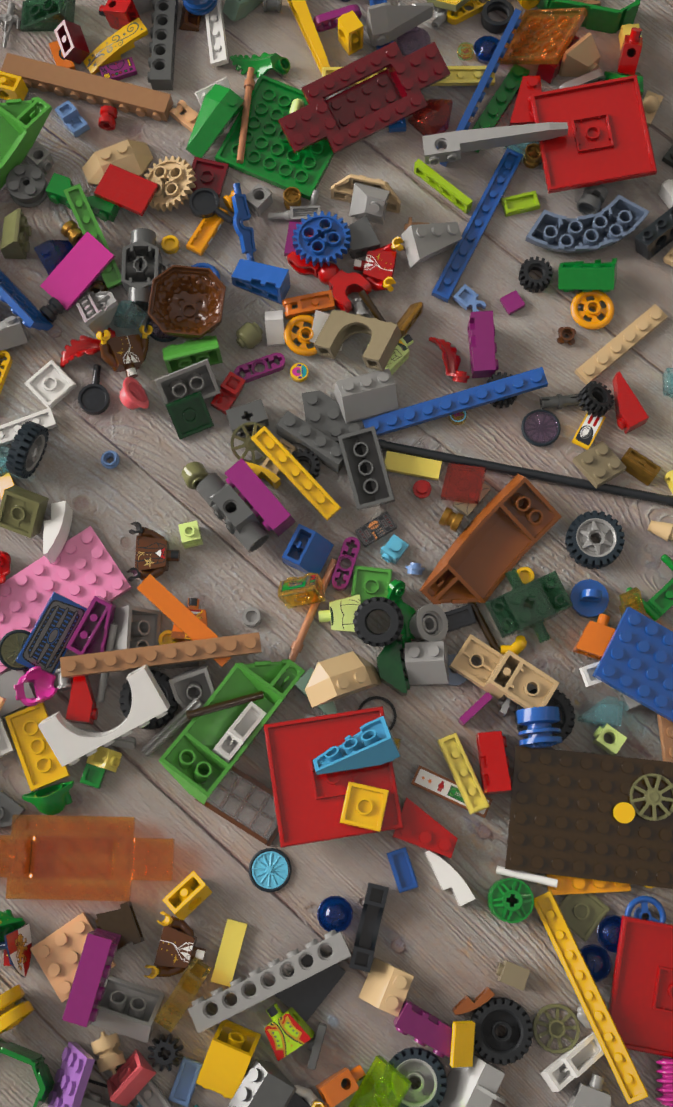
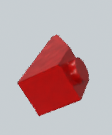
M619 371L613 378L615 412L618 427L627 434L644 425L649 416Z
M88 675L74 677L66 720L93 725L94 720H97L98 708H96L97 705Z

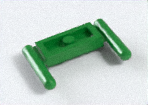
M666 554L662 555L661 560L673 571V560ZM673 578L648 602L632 587L627 588L626 593L656 622L673 605Z

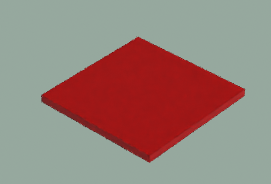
M637 75L530 94L535 123L567 122L568 135L538 141L548 194L657 174Z
M383 706L264 725L281 848L378 833L377 831L340 823L348 782L389 790L380 832L404 828L392 761L377 766L320 775L316 774L313 759L332 746L338 747L344 743V738L348 735L354 736L360 732V727L381 716L385 718Z
M622 915L608 1010L627 1049L673 1058V924Z

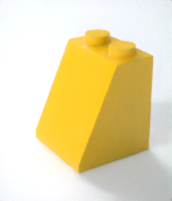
M227 1019L222 1021L211 1041L196 1084L201 1085L205 1089L215 1091L225 1098L232 1099L245 1078L261 1034Z

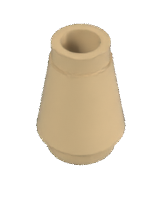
M651 520L647 531L667 542L668 540L673 541V523Z

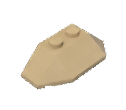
M127 139L94 152L82 167L88 184L98 186L110 164L138 176H143L154 158L147 143Z
M350 174L331 186V199L349 203L352 201L355 182L388 190L390 193L386 211L400 213V199L389 183L382 179H372L364 175Z
M354 651L318 662L305 688V692L311 707L314 708L379 686L382 683L375 666Z

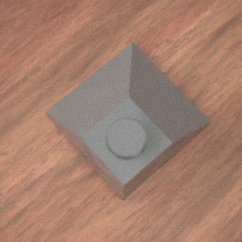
M355 182L349 216L359 219L367 216L369 221L383 225L390 191Z

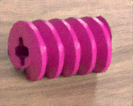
M662 1058V1060L656 1061L657 1064L662 1066V1069L656 1070V1073L662 1075V1078L656 1079V1082L662 1084V1087L655 1090L662 1093V1096L655 1097V1100L661 1102L662 1105L673 1107V1058Z

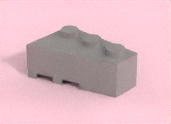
M458 222L410 225L401 234L410 268L453 248L462 239Z

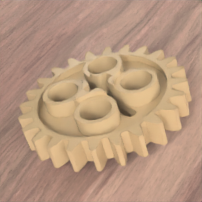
M166 156L164 161L159 159V164L153 163L154 168H148L149 174H144L146 179L157 183L159 186L149 205L157 211L161 209L165 212L166 208L172 211L173 206L178 209L179 203L184 205L183 200H189L187 195L192 194L191 188L196 187L193 183L196 181L194 177L195 172L192 170L191 165L180 157L176 159L172 156L169 160Z

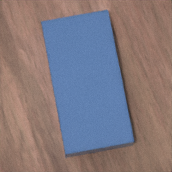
M185 1056L183 1057L168 1098L169 1101L189 1107L203 1063Z

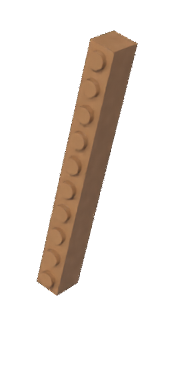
M7 53L1 68L2 72L22 77L27 88L33 87L42 92L49 91L58 96L64 95L74 100H84L93 105H109L124 113L131 112L140 117H151L156 121L162 120L167 122L170 115L169 111L174 104L171 94L10 53Z

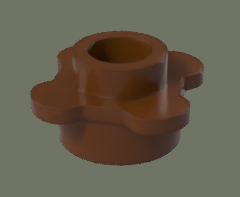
M560 327L558 329L559 338L557 342L559 344L574 345L576 330L571 327Z

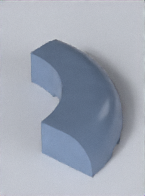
M619 194L597 214L567 218V216L558 215L544 209L527 234L525 241L555 252H592L611 246L627 237L644 221L650 211Z

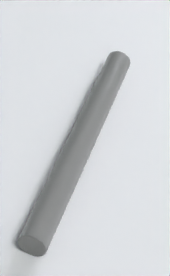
M110 624L105 652L113 651L117 624ZM101 673L96 696L97 702H104L109 673Z

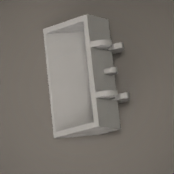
M473 1054L472 1067H452L447 1078L445 1096L438 1107H490L493 1099L505 1104V1097L497 1093L505 1076L504 1071Z

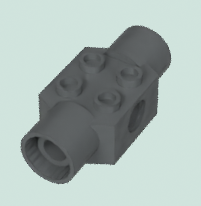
M137 228L131 232L130 245L123 247L121 282L124 290L128 292V308L136 312H148L152 280L162 273V256L159 247L156 246V233L150 229Z
M217 473L206 476L197 485L196 491L213 508L217 518L220 521L224 520L228 531L235 535L249 553L257 550L267 541L269 534L261 526L253 511Z

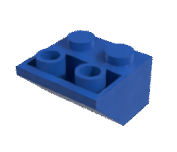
M298 524L282 556V561L284 564L307 575H316L315 577L318 579L334 544L316 531Z

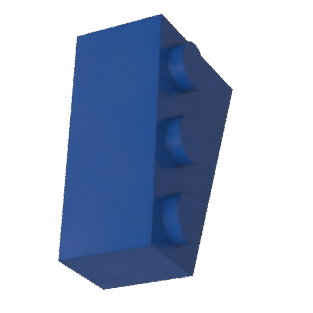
M240 259L231 276L234 286L281 305L282 300L285 299L291 287L289 269Z

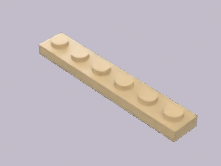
M654 304L577 368L575 374L586 385L592 382L664 322L668 316Z

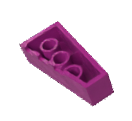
M242 458L225 472V475L228 477L225 481L232 488L237 487L240 491L238 495L245 503L248 501L252 505L250 509L256 517L260 515L264 519L262 524L268 531L273 530L279 537L296 522Z
M99 928L87 934L63 1014V1021L83 1027H88L92 1022L96 1021L99 1012L97 1006L99 1000L101 1001L105 992L104 985L109 977L111 964L121 935Z

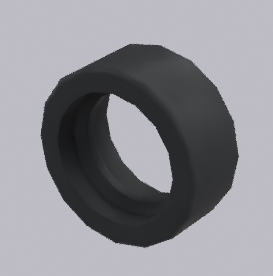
M507 0L487 1L483 6L481 23L484 29L494 34L504 33L514 12V7ZM498 10L504 12L508 18L497 22L490 19L488 13Z

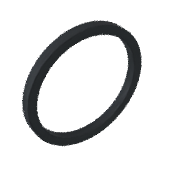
M373 696L364 700L358 710H361L368 701L374 699L383 700L390 705L394 714L393 722L389 727L391 731L397 718L394 705L388 699L380 696Z

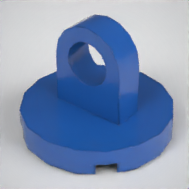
M592 579L582 580L571 590L569 596L570 605L579 616L595 618L607 608L609 595L606 588L600 582Z

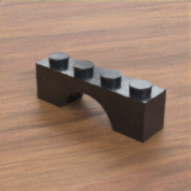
M368 882L349 964L350 968L370 973L389 887Z

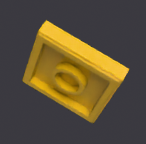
M348 782L340 823L380 832L389 790Z

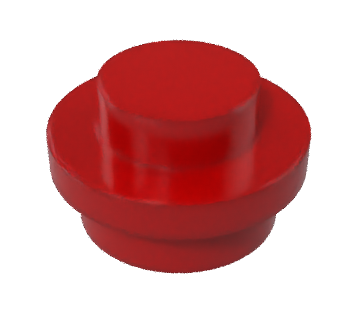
M419 480L413 485V493L417 498L424 499L431 494L432 487L428 481Z

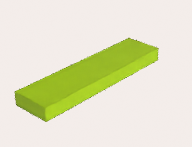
M420 159L415 162L414 173L464 213L468 214L471 211L473 201Z

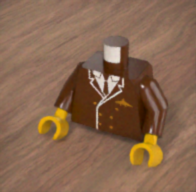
M141 325L139 327V331L142 334L141 337L139 334L110 338L111 334L108 330L103 331L104 337H102V332L98 331L96 337L98 340H101L99 343L101 358L115 372L125 371L127 377L136 378L138 376L136 369L140 368L147 356L149 347L148 335L153 331L152 326L148 325V330L145 332L144 325Z
M164 911L160 913L166 916L165 920L162 922L157 920L164 927L154 962L155 966H145V968H151V974L144 975V977L150 979L155 977H171L183 973L185 968L190 967L192 959L203 962L206 954V949L195 946L197 937L194 936V930L184 920L170 916Z

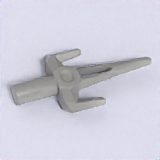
M14 3L8 4L7 14L0 15V23L1 21L5 23L4 49L6 48L14 22H16V28H20L21 18L14 15Z

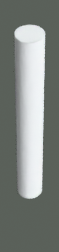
M498 865L496 868V874L555 888L558 886V879L524 871L505 869V867Z

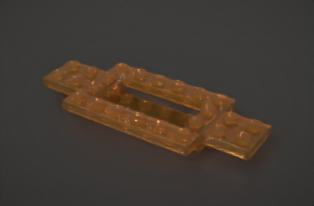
M13 815L11 835H0V877H7L6 899L130 901L132 880L172 881L175 839L134 838L135 817Z

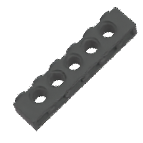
M152 0L154 13L151 14L153 27L150 28L152 42L149 43L151 57L148 58L150 72L147 73L148 83H151L153 90H173L178 0Z

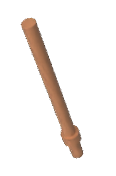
M253 67L248 68L247 79L244 81L245 96L237 153V163L239 164L244 162L251 96L255 86V69Z
M335 559L330 560L296 641H293L290 647L291 652L288 659L295 662L298 653H301L304 647V639L337 564Z

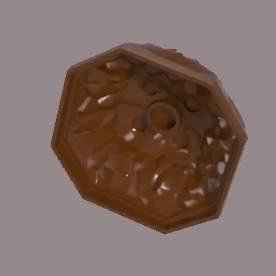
M172 265L152 280L148 316L168 336L185 339L201 338L207 333H212L222 322L226 286L210 268Z

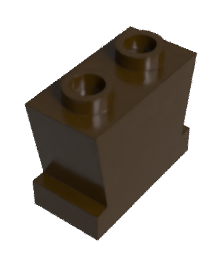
M131 901L120 904L121 909L96 914L97 919L95 923L97 928L121 935L117 951L132 942L135 945L145 941Z

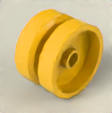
M20 984L0 995V1034L17 1026L35 1010L30 1001H23L17 1006L15 1005L25 995Z

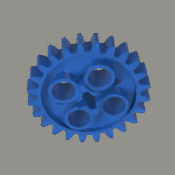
M321 211L320 215L314 212V217L307 214V220L301 218V224L297 223V229L293 230V248L296 251V255L300 254L301 260L306 259V264L310 261L313 262V266L317 262L320 263V267L323 266L324 262L328 266H330V261L336 264V258L343 259L342 253L347 254V248H350L351 233L350 229H348V224L343 222V218L338 219L337 214L331 217L330 211L327 215H324L323 211Z

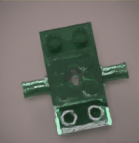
M513 569L512 572L508 571L505 573V576L513 589L485 602L502 638L533 628L540 644L551 639V636L543 623L573 606L556 571L527 584L522 583L516 569ZM525 603L530 604V605H531V608H530V609H529V607H526V608H525V607H524Z

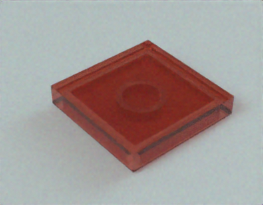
M449 463L441 492V499L479 504L486 468Z

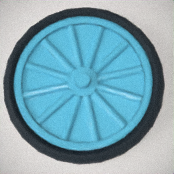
M266 848L257 852L249 865L250 880L253 885L264 892H275L282 889L291 877L290 860L282 851L275 848Z

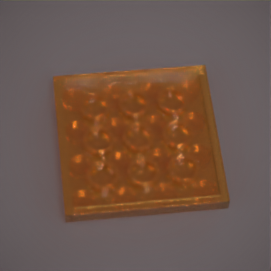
M587 9L526 10L521 17L522 20L517 30L514 29L512 32L514 36L511 43H506L505 45L507 51L503 59L499 57L497 62L500 65L558 64L587 16Z

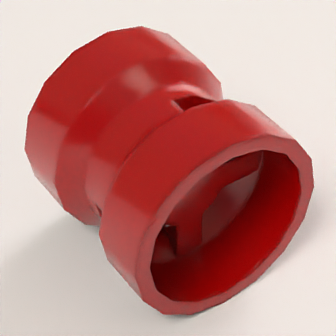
M109 105L101 107V117L98 121V126L101 129L107 131L115 129V119L118 115L117 109Z

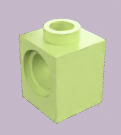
M197 520L178 525L184 548L203 545L200 526Z
M608 724L603 727L599 726L593 734L595 737L593 743L612 756L618 753L627 739L626 736ZM604 734L611 735V744L604 741Z

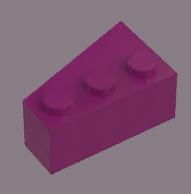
M493 311L470 312L467 330L472 378L492 377L496 370L499 369L498 359H495L497 344L494 340Z

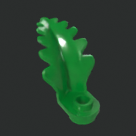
M264 52L260 57L253 54L251 58L248 55H245L244 58L242 55L230 56L233 66L236 65V70L242 69V75L246 74L249 67L255 69L254 75L256 74L257 78L261 74L265 75L271 69L281 75L287 74L290 69L289 60L277 53L267 54Z
M393 580L388 586L387 591L389 593L387 598L395 602L402 611L404 626L401 640L402 647L405 648V643H411V639L415 638L410 631L409 625L411 617L416 614V611L401 599L405 592V583L401 580Z

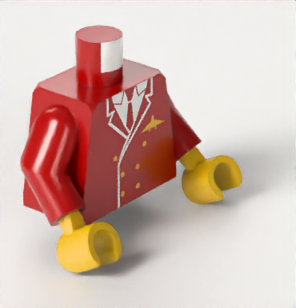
M395 237L392 243L368 251L365 261L355 259L353 270L363 271V277L371 284L373 291L388 290L392 292L394 290L392 284H396L393 279L397 256L396 249L398 251L404 249V246L400 244L404 240L400 237Z

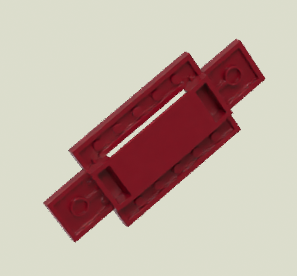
M396 41L302 87L301 90L308 105L280 118L278 122L294 153L325 139L335 154L426 108L428 104L421 90L450 76L451 73L435 42L403 57ZM387 68L385 71H383V72H381V73H379V74H377V75H375V76H373V77H371V78H369V79H367V80H365V81H363V82H361V83H359V84H357V85H355V86H353V87H351V88H349V89H347V90H345V91H343V92H341V93H339V94H337V95H335V96H333V97H331V98H329V99H327V100L325 99V98H327V97H329V96H331V95H333V94H335V93H337V92H339V91H341V90H343V89H345V88H347V87H349V86H351V85H353V84H355V83H357V82H359V81H361V80H363V79H365V78H367V77H369V76H371V75H373V74H375V73H377V72H379V71H381V70Z

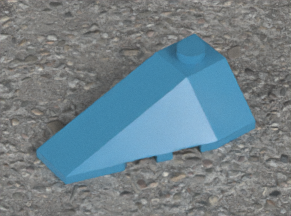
M384 716L360 727V732L354 736L348 735L345 737V742L340 746H332L313 759L316 774L320 775L382 765L400 757Z

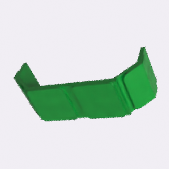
M540 0L536 6L543 15L548 17L547 20L574 27L581 26L589 30L613 34L620 30L622 25L634 23L641 0H635L634 3L621 10L572 0Z
M0 1038V1053L32 1066L40 1088L33 1107L41 1106L45 1103L54 1085L50 1069L44 1063L45 1058L42 1057V1054L12 1042H4Z

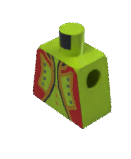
M277 1003L266 1009L272 1021L265 1026L264 1030L278 1061L311 1040L314 1036V1031L294 1008L291 1007L282 1013Z

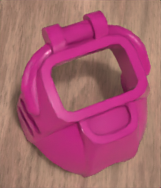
M41 666L31 668L19 678L17 685L13 686L16 691V700H20L24 705L31 707L51 699L59 689L54 687L56 676L42 670ZM24 683H34L36 698H26Z

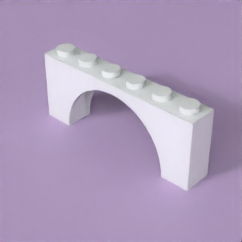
M147 664L129 673L126 677L131 688L132 704L128 717L119 726L105 732L84 731L70 724L60 711L39 723V729L62 767L67 764L69 766L76 764L80 761V757L84 755L89 757L98 751L97 748L100 746L107 747L115 742V738L119 736L124 738L133 732L132 729L136 727L143 728L150 723L149 720L156 717L159 719L168 713L167 710L170 704Z

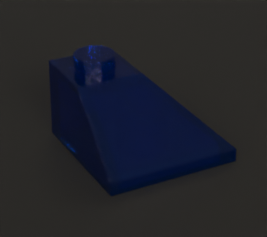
M48 240L34 247L48 276L71 251L73 245L69 240Z

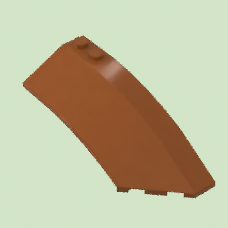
M517 474L480 511L454 541L420 591L433 604L486 603L511 569L562 516L526 477Z

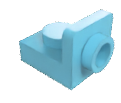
M393 534L386 545L381 547V557L388 563L393 562L396 564L408 549L409 544Z

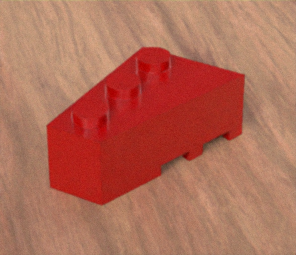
M540 75L522 77L509 126L535 124L530 94L542 92Z
M502 731L477 733L476 741L484 795L508 793L512 790V782L508 771L509 758L505 753V748L507 747L506 736L502 735Z
M406 797L401 810L404 828L394 830L392 837L450 859L458 838Z

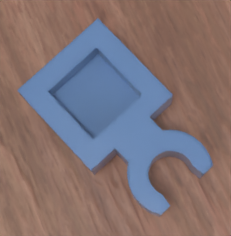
M466 284L453 296V300L465 310L470 307L472 312L479 311L477 307L486 308V303L477 300L479 295Z

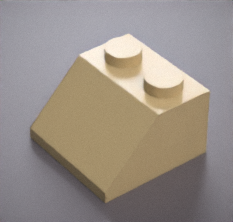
M375 957L359 998L378 1009L398 1017L414 975Z

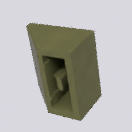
M16 209L4 217L0 250L5 259H26L27 253L30 251V243L28 241L29 236L32 235V228L21 209Z

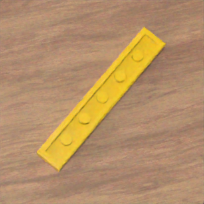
M266 426L251 437V440L326 521L341 509L338 503Z

